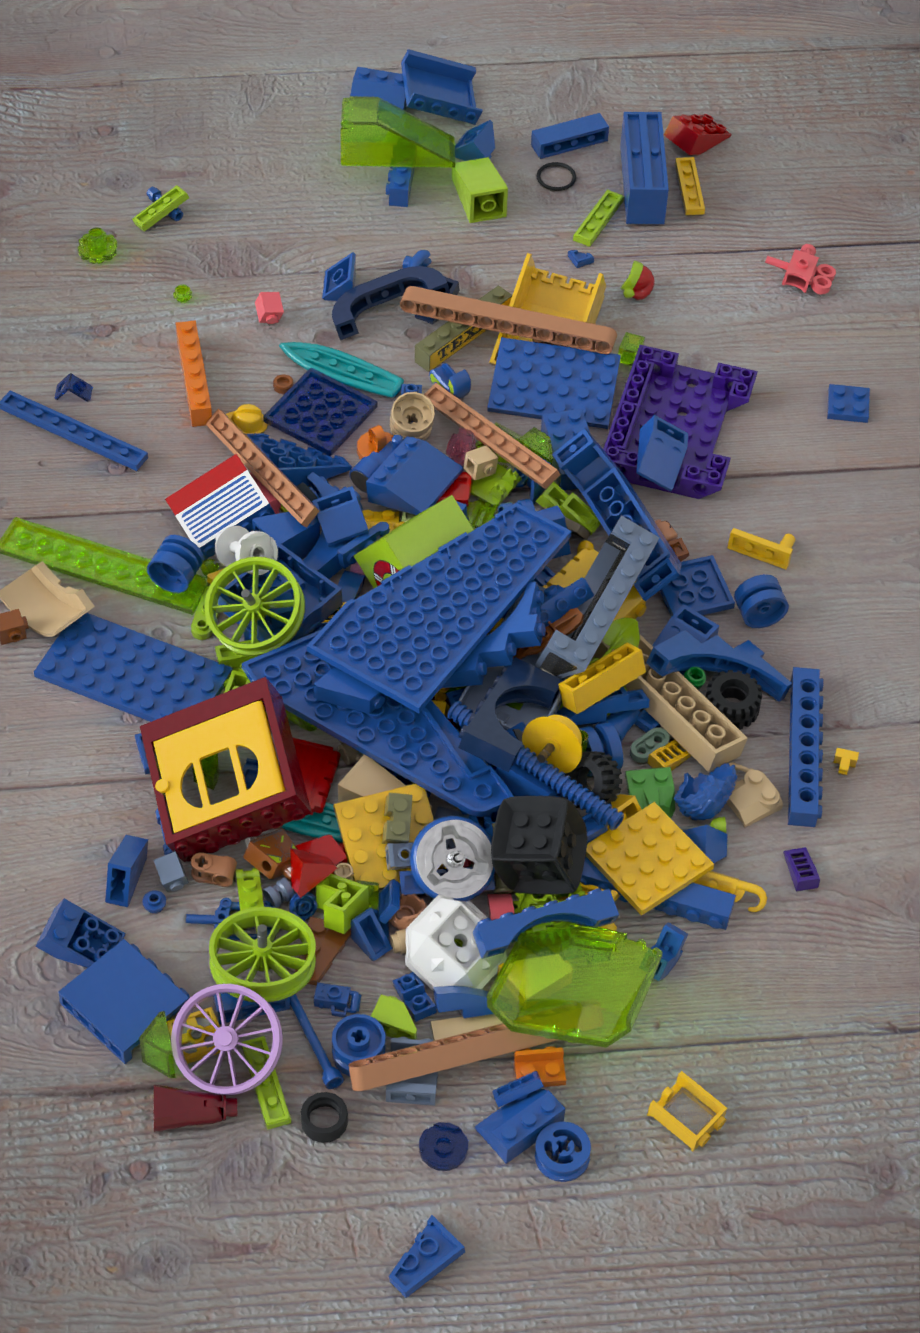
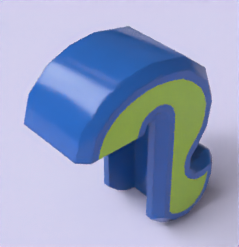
M444 363L429 372L433 385L435 383L439 384L458 399L468 395L471 390V379L465 369L455 373L449 364Z

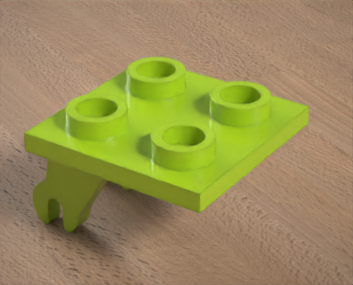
M497 464L496 474L478 480L473 479L471 495L497 509L522 478L516 471L513 473L511 468L506 469Z

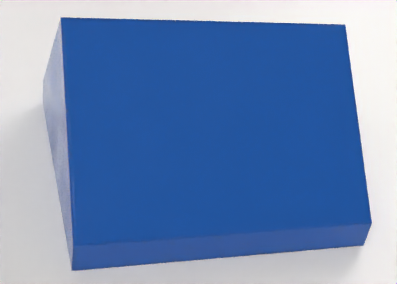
M354 252L325 271L322 295L324 300L337 301L345 292L355 286L356 254Z

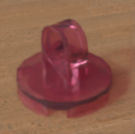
M459 428L458 434L453 433L448 442L446 455H450L449 458L464 467L466 452L478 447H475L474 433L471 430Z

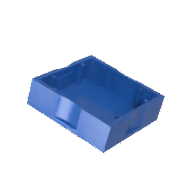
M278 542L276 544L278 548V558L276 561L282 559L305 582L306 589L302 590L305 598L304 618L299 630L288 642L290 643L307 636L343 605L342 589L320 572L308 567L300 557ZM245 572L238 576L244 587L249 590L253 585V575ZM265 574L258 575V584L264 579ZM235 578L224 589L242 597L241 592L243 589ZM221 593L218 599V606L240 604L239 601ZM239 611L223 613L226 614L228 617H231ZM252 619L246 628V630L250 634L252 627ZM258 620L257 639L261 642L270 639L272 636L263 621ZM266 621L274 636L284 628L282 626L272 629L270 622Z

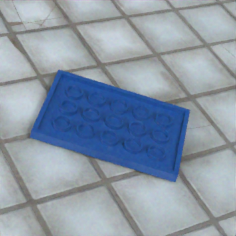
M501 337L487 411L542 419V414L582 409L589 427L608 429L621 355L612 353L601 354L577 348Z

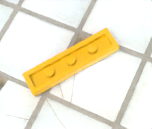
M694 157L675 158V167L685 215H704L705 206Z

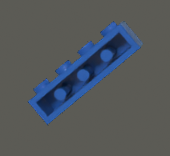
M398 137L397 145H393V156L395 158L391 157L390 169L392 170H389L388 182L390 183L386 184V195H389V206L408 207L417 157V139Z

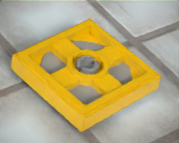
M213 1008L203 1009L220 1028ZM201 1011L190 1013L185 1023L211 1033L216 1031ZM175 1019L166 1021L170 1038ZM187 1027L183 1028L182 1047L213 1041V1036ZM213 1044L183 1051L187 1064L201 1060L216 1046Z

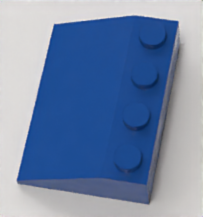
M407 436L366 481L368 502L417 515L433 506L464 469L428 442Z

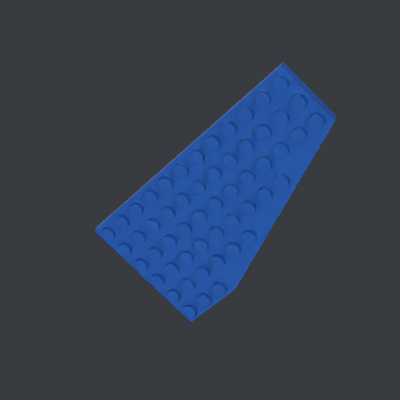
M515 503L494 515V519L468 534L465 532L439 547V551L412 567L409 565L386 578L378 587L355 600L350 599L307 645V652L411 710L420 713L521 596L527 584L533 582L570 539L571 530Z

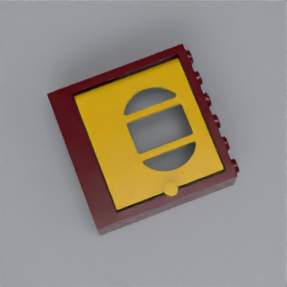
M266 677L140 726L166 845L173 852L176 851L183 862H190L197 853H215L220 848L236 845L241 840L259 836L264 831L280 828L285 823L301 820L306 815L312 813L282 696ZM269 724H270V727H271V731H272V735H273V739H274V743H275V747H276V751H277V755H278V759H279V763H280L282 775H281V772H280V768H279V764H278V760H277V756H276V752H275V748H274V744H273V740H272V736H271ZM238 746L250 749L258 760V775L249 790L246 787L237 750ZM229 749L240 793L237 796L211 805L201 760ZM192 764L203 804L202 808H197L187 803L182 793L184 775Z

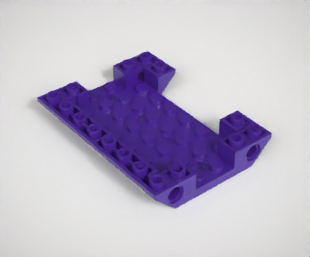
M639 345L603 450L624 474L629 483L670 492L636 473L640 428L656 415L688 433L687 450L674 487L670 493L701 499L721 491L731 458L713 454L726 412L749 402L758 371L718 362L715 373L678 365L679 353ZM693 384L696 385V387H689L688 385ZM683 412V413H686L687 415H686V416H681V415H679L678 413Z

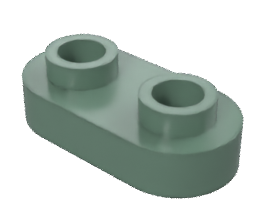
M663 728L649 730L632 743L630 749L631 758L639 763L648 762L650 753L669 743V733Z

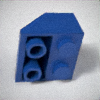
M353 486L312 501L319 510L317 516L328 546L369 532Z

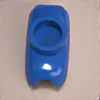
M420 250L413 257L406 256L403 260L402 268L414 266L427 267L432 262L428 258L431 255L428 250Z

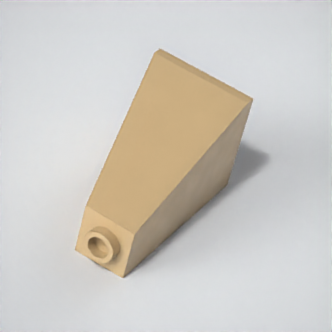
M363 755L339 782L338 803L406 785L376 761Z

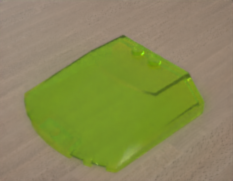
M546 925V930L533 931L531 927L521 933L487 994V1007L511 1032L607 1048L631 1032L662 958V951L657 947L654 949L647 947L646 941L638 939L636 942L627 939V934L600 927L568 925V929H554V925Z

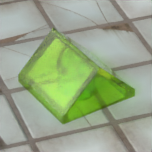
M161 1011L139 1037L143 1063L172 1079L176 1078L173 1052L165 1011Z

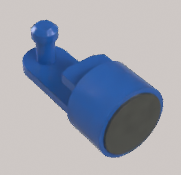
M394 435L392 441L379 453L372 452L368 457H363L350 470V478L358 489L367 493L366 481L403 441L401 435Z

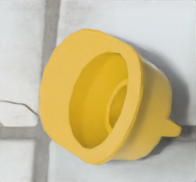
M243 404L236 411L226 414L245 434L263 433L268 426L267 418L262 414V410L252 404Z

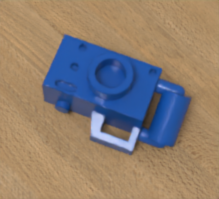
M317 982L314 1006L331 1009L332 1016L346 1017L347 1012H359L362 995L357 991H351V987ZM352 996L350 1008H348L349 1002H350V997Z

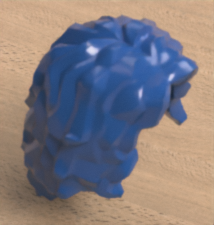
M724 763L720 767H716L709 775L699 773L698 777L695 778L691 777L689 773H685L684 782L679 786V790L674 796V800L682 815L697 821L712 819L715 815L719 814L735 789V781L737 780L735 765L730 766L729 763Z

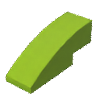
M555 482L547 487L536 500L543 508L558 505L566 518L582 525L591 533L590 535L601 524L588 505L573 492L568 495Z

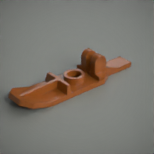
M578 608L570 609L553 623L549 621V626L545 627L546 634L542 638L541 646L517 648L513 659L516 657L521 660L527 655L538 654L543 651L555 630L566 636L574 632L583 623L584 615Z

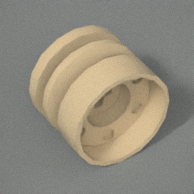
M407 392L400 395L394 401L391 409L390 431L392 435H401L403 440L409 436L426 441L431 434L435 416L434 406L430 399L417 392Z

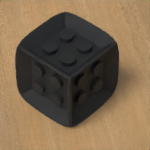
M515 796L503 799L498 810L491 844L492 865L502 882L509 889L526 894H568L575 892L579 886L587 849V829L583 818L574 804L565 798L554 796Z

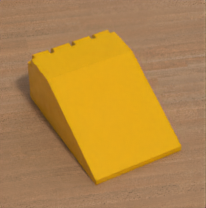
M527 253L509 306L595 324L605 297L606 283L604 275L599 273L596 283H589L587 289H585V281L570 278L569 284H567L568 277L552 273L549 279V271L535 268L532 254ZM500 332L489 363L496 365L501 337L532 342V339Z

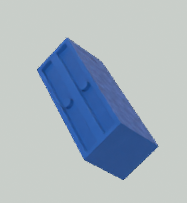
M624 112L620 150L626 224H665L669 188L662 113Z

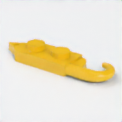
M710 871L693 882L736 895L735 902L743 897L745 891L757 894L760 902L755 907H749L748 911L750 912L762 910L767 903V895L762 887L717 872Z

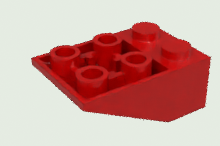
M682 114L681 116H672L664 136L687 154L700 155L728 139L732 134L726 130L727 128L724 125L713 121L714 118L708 114Z

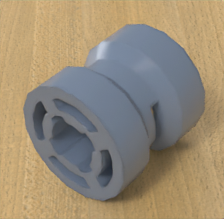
M285 878L277 881L276 885L263 889L265 900L270 902L274 908L280 907L284 901L289 902L295 895L292 886Z

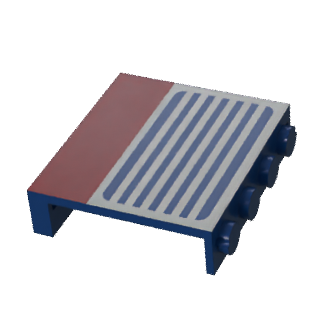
M237 454L165 499L190 540L201 549L204 560L216 554V535L230 526H241L251 532L253 530L252 519L275 514Z

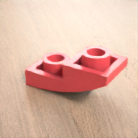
M511 893L487 894L489 918L491 920L499 919L501 915L508 912H513L514 914Z

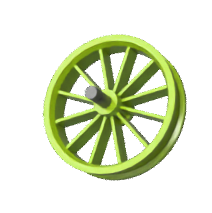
M248 557L231 563L214 578L205 598V616L212 632L229 650L245 656H260L286 645L295 636L304 618L305 598L299 583L283 564L266 557ZM253 570L252 593H250L238 576ZM259 570H270L271 573L258 593ZM278 574L288 580L267 594ZM234 578L238 580L243 589L241 592L242 597L224 589ZM289 589H293L294 600L272 601ZM221 593L243 603L217 606ZM293 607L289 620L269 611L272 608ZM239 611L222 623L217 624L216 613ZM266 615L286 624L275 636L264 619ZM243 619L231 639L222 633V631ZM252 619L251 644L238 642ZM262 620L272 637L257 643V621Z
M254 907L236 912L224 919L215 928L210 938L209 963L212 977L217 984H235L251 989L267 1002L288 998L304 988L313 976L316 965L314 934L301 918L282 909ZM255 927L257 939L253 940L244 930ZM267 927H273L267 937ZM279 929L288 932L274 941ZM235 934L243 943L228 938ZM298 938L303 942L302 944L289 945ZM219 948L232 951L230 953L218 954ZM306 954H308L306 960H302V959H299V958L292 957V956H298V955H306ZM237 963L226 971L221 966ZM283 966L293 968L298 971L291 975ZM251 968L245 980L236 977ZM272 969L282 980L270 982L268 970ZM257 971H264L266 983L252 982ZM228 993L239 999L240 994ZM244 996V1001L255 1002L251 998Z

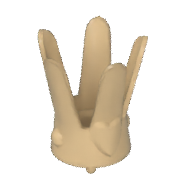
M340 863L336 866L338 869L334 871L335 875L354 881L353 868L350 864Z

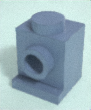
M413 842L388 843L386 845L387 870L411 869L410 853ZM407 851L409 857L406 859L401 856V852Z

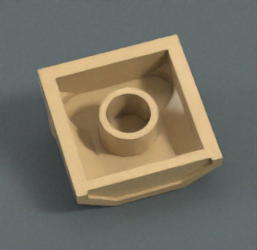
M759 770L748 771L744 779L736 782L735 789L727 800L728 806L743 823L744 828L783 808V802L778 790L767 776Z

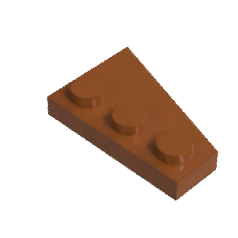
M310 917L308 926L315 938L316 965L313 976L307 984L317 986V982L319 983L337 954L341 953L344 949L345 943L351 936V928L345 934L325 928L324 919ZM308 954L299 955V959L306 960Z

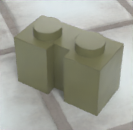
M389 793L387 795L384 816H389L390 820H387L383 826L382 844L409 842L413 795Z

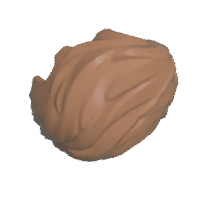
M401 894L400 909L392 916L389 922L398 930L406 929L427 907V903L415 894Z

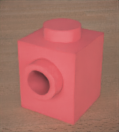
M260 292L255 301L259 323H278L284 313L280 293Z

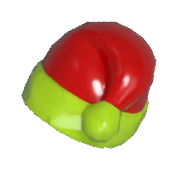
M634 260L630 274L620 288L624 291V297L634 298L635 300H642L648 297L655 285L654 276L648 267Z

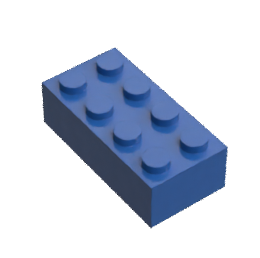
M582 409L542 414L541 433L551 465L560 473V476L556 479L557 484L564 491L578 488L560 468L552 454L584 428L590 433Z

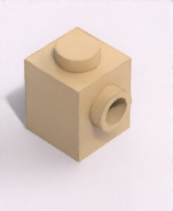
M487 445L468 451L465 455L463 469L474 480L496 474L498 457Z

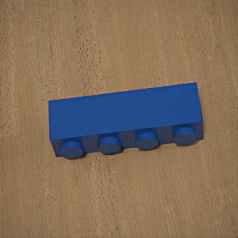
M600 113L533 130L531 146L539 159L606 142L608 141L609 126Z

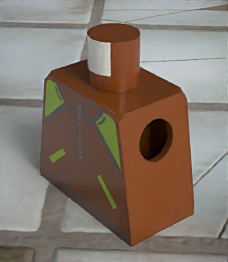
M280 828L251 840L243 858L268 879L273 880L284 875L291 882L290 848H297L285 830Z

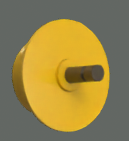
M550 715L548 717L535 718L525 727L522 734L523 745H525V749L529 748L530 752L536 753L539 762L543 763L547 760L548 764L554 765L553 768H558L559 772L569 773L578 766L582 758V736L579 728L572 720L562 715Z

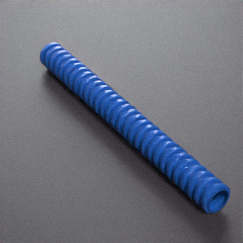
M457 701L450 707L447 716L449 719L453 718V722H459L461 727L464 725L468 726L467 722L473 710L468 709V706L462 705V702ZM522 745L516 760L517 766H522V769L528 770L529 774L533 773V777H539V781H545L546 786L551 785L552 790L556 789L558 794L562 793L564 798L568 797L569 801H574V805H580L581 810H586L587 814L591 813L592 817H597L599 822L603 821V825H609L610 830L613 831L621 824L624 818L623 812L618 813L617 808H612L611 804H606L605 800H600L599 796H594L593 792H588V788L585 787L583 789L582 784H577L576 780H571L570 776H565L564 772H559L558 768H553L554 765L548 764L547 760L543 763L539 762L536 753L530 752L529 748L525 749V745Z

